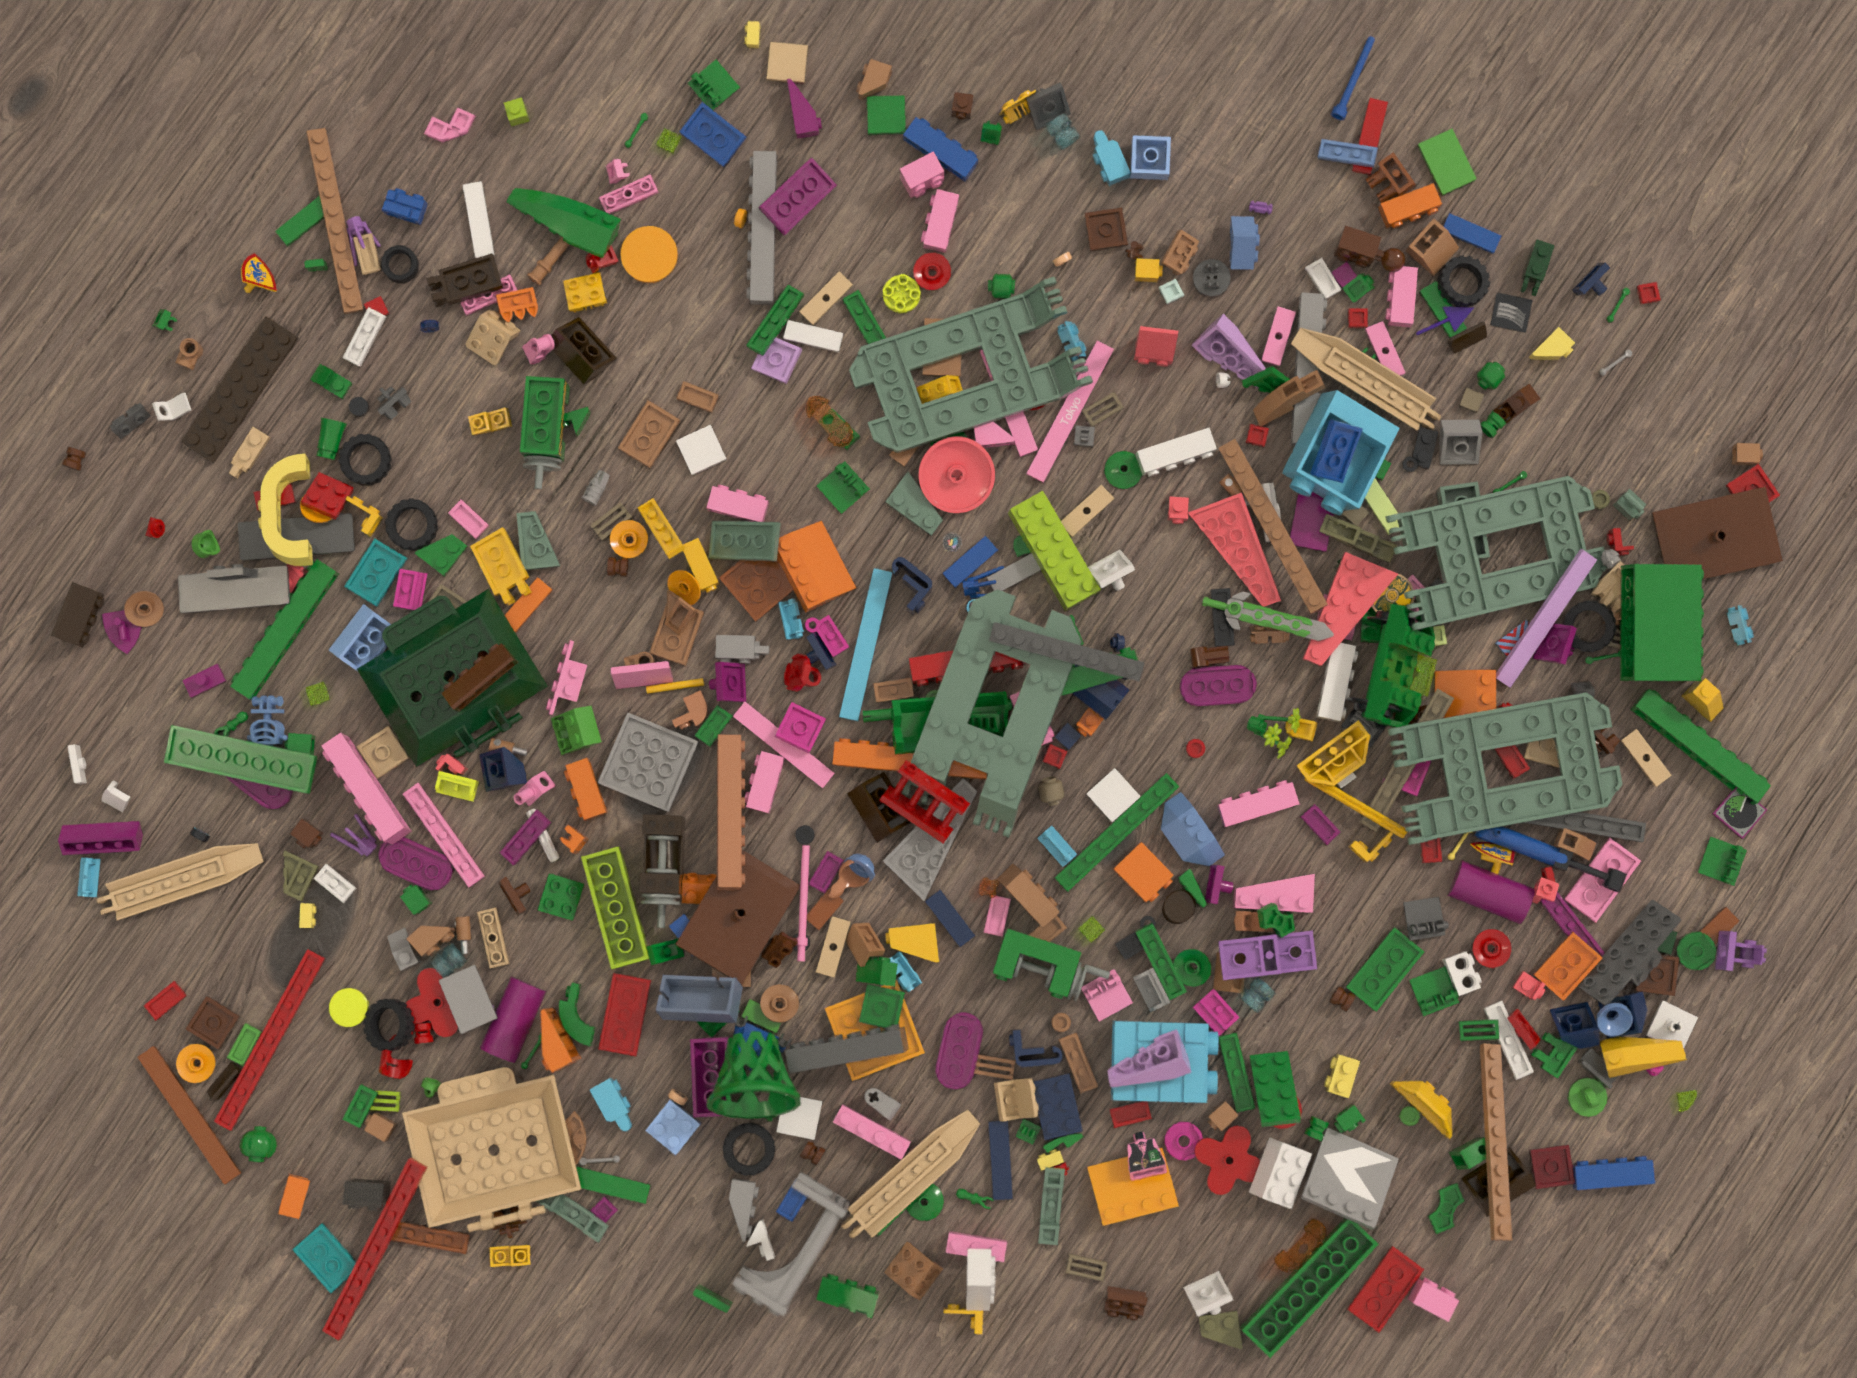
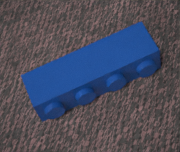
M915 117L903 134V140L924 155L934 151L942 167L966 182L978 165L977 155L971 150L966 151L961 148L962 145L954 139L949 140L940 129L935 130L930 127L931 124L927 120Z
M1635 1156V1160L1628 1161L1627 1157L1615 1158V1162H1608V1159H1597L1596 1163L1591 1164L1587 1160L1576 1161L1577 1165H1572L1575 1180L1573 1189L1576 1190L1655 1184L1653 1160L1647 1159V1156Z

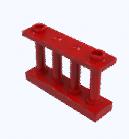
M906 760L897 771L903 776L896 787L892 788L889 786L879 801L944 844L954 830L949 826L957 813L963 815L971 803ZM909 780L919 786L911 799L901 794ZM925 791L935 797L927 810L917 805ZM941 802L951 808L943 821L933 815Z

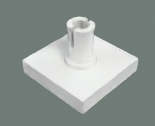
M1121 550L1088 567L1101 588L1111 583L1116 591L1125 587L1121 577L1135 570L1133 564Z
M1661 1000L1645 1036L1651 1039L1682 1041L1684 1048L1698 1017Z
M1219 1271L1183 1287L1197 1316L1209 1311L1212 1315H1216L1221 1311L1220 1306L1233 1301L1231 1293Z

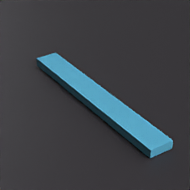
M873 569L840 711V718L854 721L859 720L892 572Z

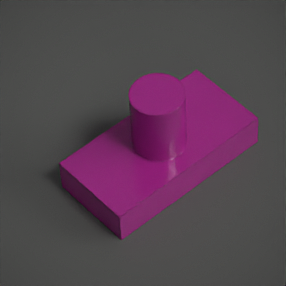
M215 664L182 680L190 698H194L227 682L219 664Z
M1210 866L1205 893L1206 903L1218 904L1220 892L1232 893L1233 882L1222 880L1225 866Z

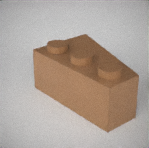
M1012 864L997 878L998 882L1009 891L1041 927H1044L1060 912L1056 908L1058 904L1052 897L1047 898L1043 894L1045 890L1039 883L1035 885L1031 881L1033 877L1026 869L1022 871L1015 864Z

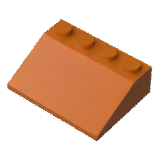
M822 521L790 532L779 538L777 559L805 613L856 589Z
M1496 670L1434 671V693L1439 689L1455 698L1443 718L1496 709Z
M555 1008L541 1010L542 1056L544 1058L542 1063L547 1071L550 1070L553 1073L566 1068L582 1058L563 1027Z

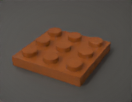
M778 559L777 561L740 560L719 577L755 622L794 591Z

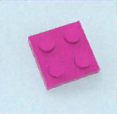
M791 702L775 737L809 754L826 718Z

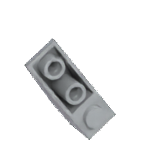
M733 1178L729 1201L741 1239L745 1242L747 1237H751L752 1226L749 1225L750 1218H754L756 1206L752 1205L753 1199L758 1197L759 1187H756V1182Z

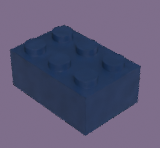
M1065 1073L1033 1081L1044 1140L1082 1132L1070 1074Z

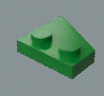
M1271 366L1243 379L1242 383L1244 388L1252 385L1258 387V391L1271 393L1290 379Z
M451 534L416 551L415 554L445 577L468 546Z

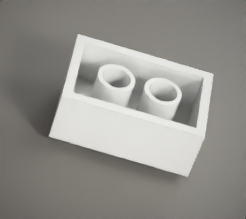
M1269 1137L1249 1193L1292 1209L1312 1153Z
M968 1249L966 1310L990 1311V1303L994 1304L995 1257H991V1249Z

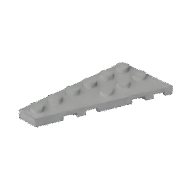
M964 778L951 790L969 803H972L977 793ZM941 802L938 810H935L933 815L943 821L951 808ZM971 804L963 815L959 813L955 815L949 825L954 830L944 844L916 826L883 860L923 901H925Z

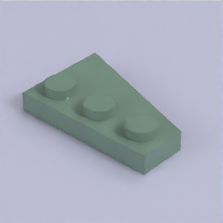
M909 472L905 474L885 501L886 504L931 536L943 521Z
M536 511L516 513L520 555L525 569L535 570L561 567Z

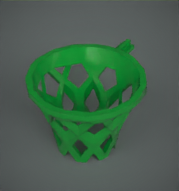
M752 1031L747 1042L742 1033L734 1034L733 1039L728 1038L723 1065L714 1091L707 1100L708 1110L731 1118H765L772 1122V1118L792 1112L801 1105L800 1094L796 1091L788 1076L780 1053L778 1038L776 1039L774 1034H767L766 1041L760 1031ZM755 1040H757L762 1048L759 1057L752 1047ZM745 1064L753 1069L748 1077L743 1068ZM768 1064L774 1069L773 1077L766 1068ZM753 1091L770 1092L768 1101L760 1102ZM743 1092L737 1102L731 1101L730 1094ZM723 1096H726V1100H727V1101H725V1100H720V1099H721Z

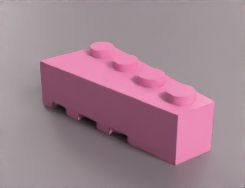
M1315 874L1234 889L1233 908L1258 910L1272 902L1277 905L1279 911L1313 913Z

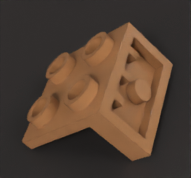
M906 1242L885 1270V1274L908 1294L921 1300L943 1268L927 1258L911 1243Z

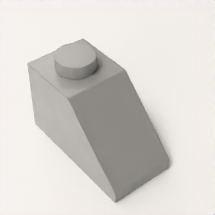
M406 928L387 936L392 954L400 971H405L422 962L416 949L406 939L409 937Z

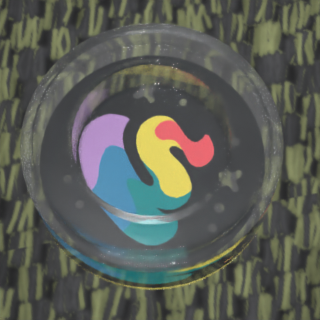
M948 533L944 536L943 547L945 550L956 552L961 548L962 540L958 534Z

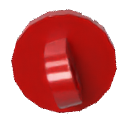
M797 653L791 658L793 661L788 663L784 672V684L787 685V690L798 692L804 686L814 687L820 683L821 673L818 669L811 666L808 656ZM810 672H811V673L813 674V676H814V681H813V682H811V681L809 680V674H810Z

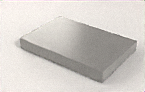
M476 965L439 980L461 1034L498 1019Z

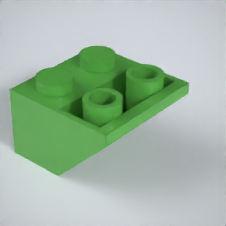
M592 706L575 708L551 718L561 755L589 748L602 742Z

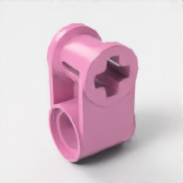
M545 334L538 339L532 338L522 346L530 365L541 362L554 349V340L550 334Z

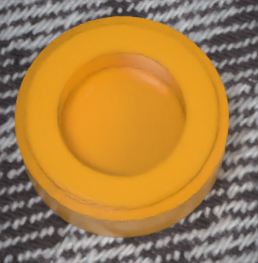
M741 208L737 210L734 219L735 227H744L748 215L747 210Z

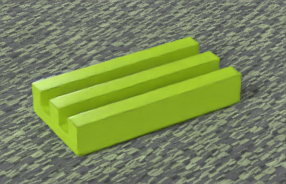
M377 1091L379 1092L378 1095L396 1096V1100L376 1098L375 1103H393L395 1107L372 1106L370 1110L399 1112L401 1092Z

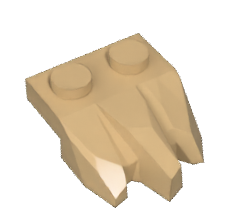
M1621 561L1598 582L1591 593L1595 597H1601L1599 603H1603L1607 607L1610 606L1613 613L1620 612V614L1621 566L1624 565Z

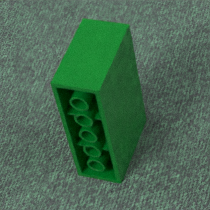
M1630 564L1621 566L1620 681H1701L1704 673L1703 666H1701V658L1704 654L1703 647L1701 646V639L1704 635L1702 628V618L1704 616L1702 599L1704 597L1702 580L1704 578V571L1702 565Z

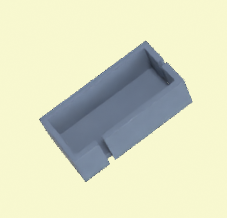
M663 975L660 986L662 995L658 997L656 1012L663 1020L736 1023L743 987L737 978L719 977L718 981L716 977Z

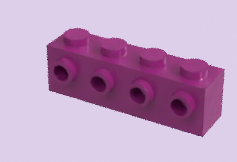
M139 821L62 825L58 843L62 855L140 851L143 833Z

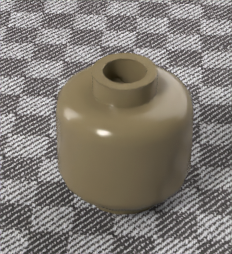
M1056 776L1041 779V783L1038 785L1040 800L1043 803H1048L1049 806L1058 805L1065 796L1062 781L1056 779Z

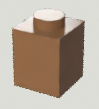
M1736 443L1732 446V465L1755 466L1763 458V450L1760 449V444Z
M1225 1100L1207 1115L1210 1119L1208 1121L1209 1125L1214 1130L1219 1129L1220 1131H1223L1239 1116Z
M376 1112L373 1115L370 1114L366 1119L364 1131L385 1142L388 1141L397 1123Z

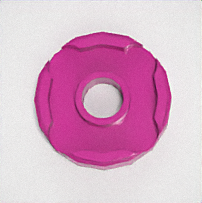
M1181 1121L1168 1128L1164 1144L1172 1157L1187 1161L1195 1158V1145L1203 1136L1197 1126L1190 1122ZM1183 1135L1189 1138V1144L1185 1147L1180 1146L1178 1143L1179 1138Z

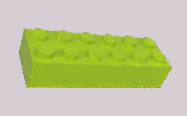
M1043 491L1009 510V517L1038 563L1044 577L1065 612L1096 595L1101 590Z
M618 846L582 856L581 859L611 969L649 960L646 948L647 942L621 847Z

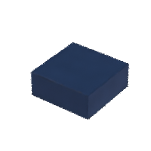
M1067 723L1054 738L1069 750L1082 735Z

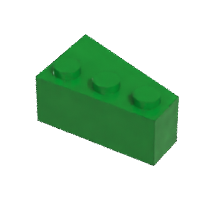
M828 1273L827 1276L823 1275L816 1300L849 1309L854 1313L867 1314L869 1318L873 1317L879 1296V1291L876 1290L877 1287L865 1284V1287L857 1285L858 1282L852 1279L842 1281L838 1279L839 1276Z

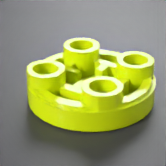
M905 274L892 277L883 288L884 303L895 313H908L915 309L920 301L919 285L913 278Z
M354 988L339 990L333 995L329 1003L331 1018L343 1027L359 1025L366 1018L365 1014L369 1010V1001L366 996Z

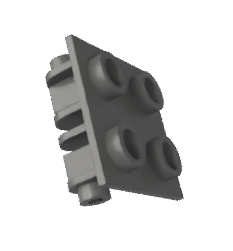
M1439 897L1403 902L1409 941L1445 935V930L1449 928V924L1443 920Z

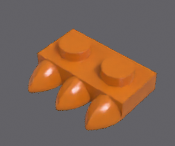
M533 287L496 295L499 313L508 323L512 318V312L521 320L525 315V309L533 317L537 314L538 305Z

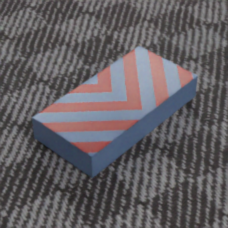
M1527 620L1495 643L1506 658L1528 627L1529 622Z

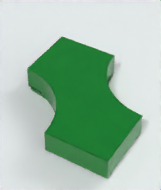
M1272 902L1257 910L1260 928H1273L1279 938L1295 931L1293 913H1280L1277 905Z
M1457 1183L1438 1190L1439 1204L1436 1210L1428 1215L1435 1234L1454 1227V1212L1458 1205L1464 1202Z

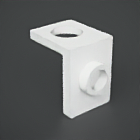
M181 393L167 402L152 403L158 421L175 420L191 411L186 393ZM159 407L164 408L166 416L160 413Z

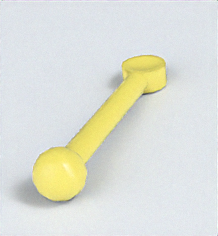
M1472 832L1464 833L1452 853L1448 854L1449 860L1455 859L1456 852L1467 835Z

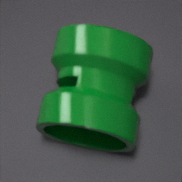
M1491 412L1488 415V419L1482 421L1480 425L1485 435L1489 438H1494L1497 431L1502 429L1506 423L1497 413Z
M1311 1116L1309 1120L1310 1127L1305 1129L1304 1134L1322 1141L1324 1138L1323 1132L1328 1128L1329 1123Z

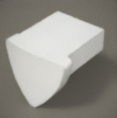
M113 780L104 791L102 802L123 813L128 805L130 796L116 789L118 783Z

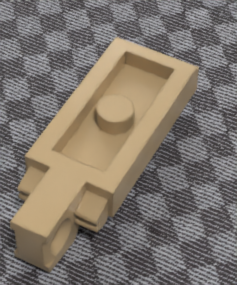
M252 427L231 462L233 467L229 474L238 479L242 471L247 472L248 469H251L270 440V437Z

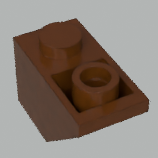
M1528 384L1497 406L1493 411L1507 424L1539 401L1540 397L1532 386Z

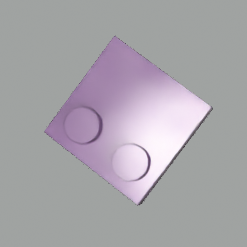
M775 338L764 356L757 355L752 370L787 384L802 349Z

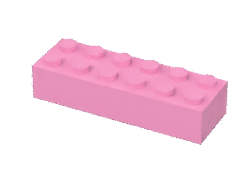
M339 733L322 745L324 749L322 754L328 762L331 761L334 764V772L345 781L343 784L345 789L355 796V804L359 809L362 808L365 811L366 815L364 817L370 825L377 829L375 834L380 841L383 840L385 843L388 842L393 845L412 832L348 736Z

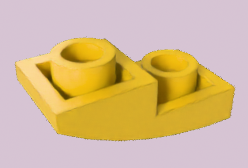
M506 407L468 417L472 435L512 427L509 409Z
M530 1245L489 1247L490 1267L530 1265Z

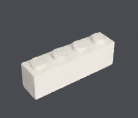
M1206 428L1139 450L1135 455L1142 475L1148 474V477L1159 474V470L1165 468L1166 471L1177 468V464L1183 462L1184 465L1195 462L1196 458H1209L1213 456L1217 448L1210 428Z
M1340 643L1329 656L1316 718L1333 722H1340L1341 718H1345L1347 708L1344 707V703L1350 695L1348 683L1353 680L1354 670H1351L1353 662L1356 663L1358 651H1355L1356 646Z

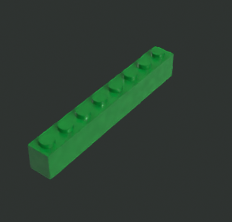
M318 559L315 562L313 561V565L308 566V573L304 578H300L296 585L298 588L294 593L290 594V604H286L283 610L280 609L276 613V620L272 626L269 625L266 628L262 641H258L255 644L253 654L244 660L240 673H236L231 680L232 685L230 687L250 700L261 691L339 576L338 572Z
M1648 689L1641 694L1630 709L1633 713L1729 789L1734 790L1736 787L1738 788L1736 791L1740 795L1745 794L1752 799L1750 804L1755 805L1759 803L1771 787L1764 776L1756 774L1749 764L1737 759V755L1734 752L1726 750L1721 746L1720 741L1708 736L1702 727L1694 725L1687 715L1679 713L1672 703L1665 702L1660 698L1661 695L1658 692Z

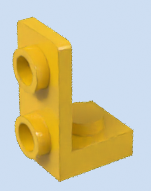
M952 375L943 376L916 388L922 404L963 391L959 376Z
M347 496L346 500L370 514V517L365 518L361 531L372 537L383 519L379 515L380 511L372 506H369V508L363 506L364 501L355 496L353 498Z
M1389 831L1370 852L1367 851L1368 847L1362 841L1357 842L1355 840L1348 847L1364 862L1369 860L1373 862L1379 855L1377 851L1382 846L1384 848L1387 847L1393 840L1390 838L1393 833Z
M948 1304V1307H944V1313L975 1314V1317H971V1329H974L975 1334H982V1310H966V1308H960L959 1304Z

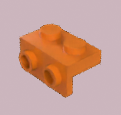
M684 874L682 881V903L700 904L717 875Z

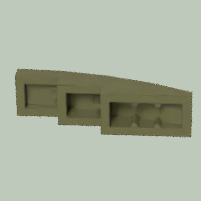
M1326 514L1319 530L1320 533L1389 564L1394 555L1393 549L1397 547L1396 544L1383 540L1380 536Z

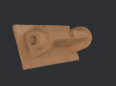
M1259 625L1249 626L1251 631L1250 642H1254V644L1268 643V636H1271L1272 643H1285L1289 641V633Z

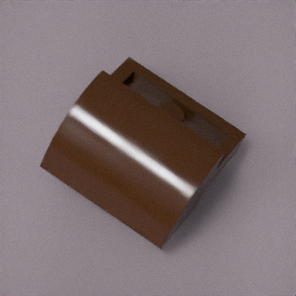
M1108 1286L1103 1312L1107 1313L1109 1317L1118 1318L1119 1315L1127 1316L1126 1319L1138 1321V1318L1141 1319L1143 1317L1144 1308L1147 1305L1146 1292Z

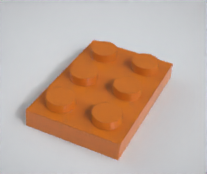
M1572 931L1534 973V976L1545 983L1551 991L1564 1001L1603 957Z

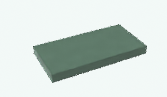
M712 521L708 559L777 561L781 523Z

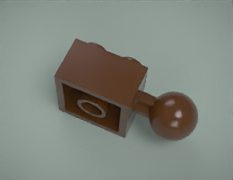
M1346 225L1340 234L1333 255L1343 262H1348V260L1355 262V265L1361 268L1370 267L1372 262L1376 260L1381 262L1383 268L1388 272H1397L1405 264V255L1400 249L1389 248L1386 251L1378 249L1382 237Z

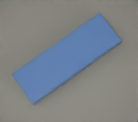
M1321 139L1318 159L1374 168L1378 148Z

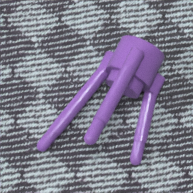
M359 216L352 217L346 221L354 266H357L358 263L353 235L357 236L362 249H365L361 234L364 233V230L367 234L372 233L366 221L362 222ZM373 235L376 246L380 247V243Z
M355 814V819L368 839L364 837L361 840L348 828L344 830L358 842L357 846L334 833H331L330 836L354 849L360 855L368 857L377 847L375 844L376 839L370 834L360 817Z

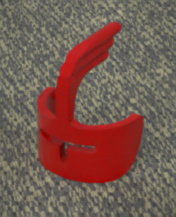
M383 1050L381 1052L378 1072L381 1075L394 1079L406 1077L411 1070L413 1060L394 1059L391 1057L392 1051Z

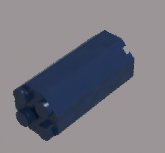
M1116 679L1071 694L1106 721L1129 692V689Z

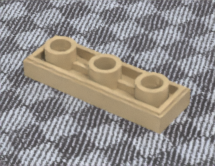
M839 271L799 311L800 314L814 325L853 284ZM829 297L830 299L829 301L825 302L823 301V298Z
M1101 484L1061 521L1068 534L1073 537L1110 504L1114 497ZM1089 509L1090 513L1084 514L1083 510Z
M1637 729L1620 740L1654 787H1657L1672 776ZM1643 755L1648 757L1647 761L1643 760Z
M497 908L477 912L489 967L495 968L508 965L509 959ZM492 934L496 936V940L494 942L490 940V936Z
M832 916L817 966V973L835 978L850 921ZM832 943H835L837 945V949L835 951H832L830 949V945Z

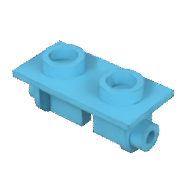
M1065 321V325H1059L1057 332L1062 343L1067 341L1070 343L1064 346L1065 351L1078 346L1081 347L1082 354L1071 357L1072 362L1078 360L1079 357H1087L1085 353L1086 347L1077 335L1079 334L1077 326L1069 321Z
M795 599L778 602L786 640L801 638L804 630L801 619H797V616L800 615L798 602Z
M1738 605V610L1735 607L1728 608L1727 616L1730 626L1738 625V628L1731 629L1734 643L1737 642V646L1745 644L1744 640H1747V643H1751V638H1754L1751 626H1747L1746 620L1749 617L1746 608H1743L1742 605Z
M1050 826L1038 837V840L1062 867L1077 855L1053 826Z
M81 858L77 896L97 897L101 859Z
M900 951L890 958V962L898 963L897 974L900 973L901 977L897 981L904 991L910 992L922 983L918 974L912 969L907 958Z

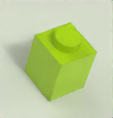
M522 97L504 102L511 126L530 121Z

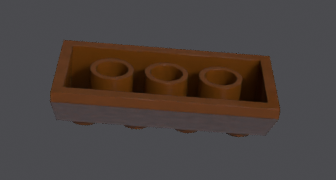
M502 643L500 645H493L488 650V655L484 658L481 656L473 662L474 666L470 670H463L458 675V680L454 683L451 681L443 687L444 691L441 694L453 710L460 712L519 663Z

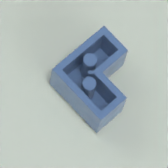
M1231 216L1230 267L1231 269H1254V262H1258V251H1255V248L1259 246L1260 240L1258 224H1255L1254 217Z

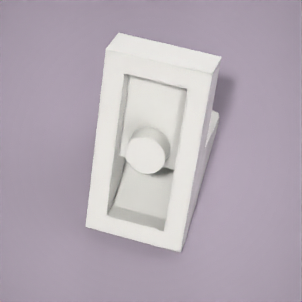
M764 1219L758 1222L746 1247L761 1242L762 1245L759 1246L761 1256L766 1257L768 1261L774 1259L775 1254Z

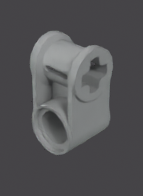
M869 1088L864 1094L865 1101L890 1121L901 1107L899 1102L877 1088ZM877 1092L878 1100L869 1101V1093Z

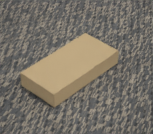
M373 234L362 235L365 249H362L358 238L354 237L353 240L362 275L382 271Z

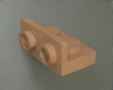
M1181 229L1178 230L1161 263L1173 270L1172 273L1175 275L1185 273L1189 267L1188 262L1198 250L1199 240Z

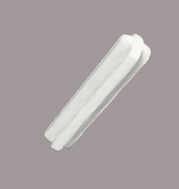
M531 809L528 812H526L528 819L535 812L536 809ZM545 830L538 839L549 861L555 862L560 857L547 830Z

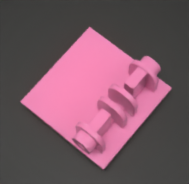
M1115 969L1110 971L1108 979L1099 977L1081 988L1099 1022L1133 1003Z

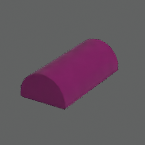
M1461 860L1447 896L1521 924L1530 909L1535 889Z
M511 976L495 1012L498 1019L491 1021L480 1049L503 1060L516 1063L547 991Z
M729 1037L690 1039L693 1118L722 1116L708 1110L707 1100L714 1091L725 1059ZM723 1096L720 1100L727 1101L726 1096Z

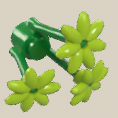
M1293 709V716L1289 717L1265 716L1259 714L1258 717L1251 716L1247 729L1267 739L1264 743L1265 746L1269 744L1270 747H1273L1274 744L1277 745V748L1280 749L1277 756L1279 759L1289 748L1292 738L1288 736L1285 742L1279 741L1280 738L1277 735L1282 732V729H1278V723H1276L1273 728L1269 726L1268 730H1266L1267 723L1265 720L1288 722L1292 724L1291 729L1296 733L1300 727L1299 720L1301 716L1299 715V709Z

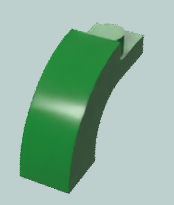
M573 982L566 989L565 997H568V1001L560 1000L559 1002L560 1019L563 1027L573 1039L581 1044L592 1046L596 1027L586 1024L579 1017L577 1002L581 984Z

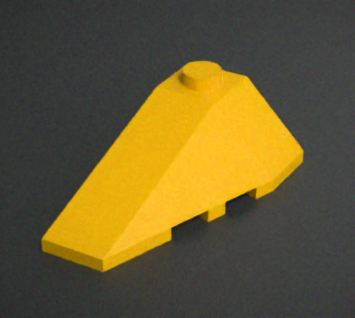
M1614 1037L1600 1041L1609 1078L1687 1060L1682 1041L1634 1037Z

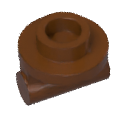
M1132 241L1130 250L1125 249V252L1128 253L1127 257L1134 260L1138 257L1142 259L1143 256L1140 255V252L1144 247L1142 244Z

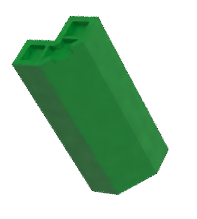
M1006 691L979 693L972 713L997 711L1000 717V732H993V734L1003 737L1008 725V711L1012 709L1011 699H1007ZM936 697L891 701L892 740L895 754L915 752ZM993 717L990 718V727H993ZM974 718L975 727H977V718ZM982 718V727H985V718Z

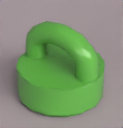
M423 1078L421 1087L424 1088L426 1097L432 1098L435 1092H438L441 1082L433 1078Z

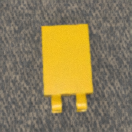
M505 528L498 529L470 546L494 595H501L505 604L511 605L515 603V599L509 592V589L516 585L524 596L532 593L530 587L525 582L530 577Z

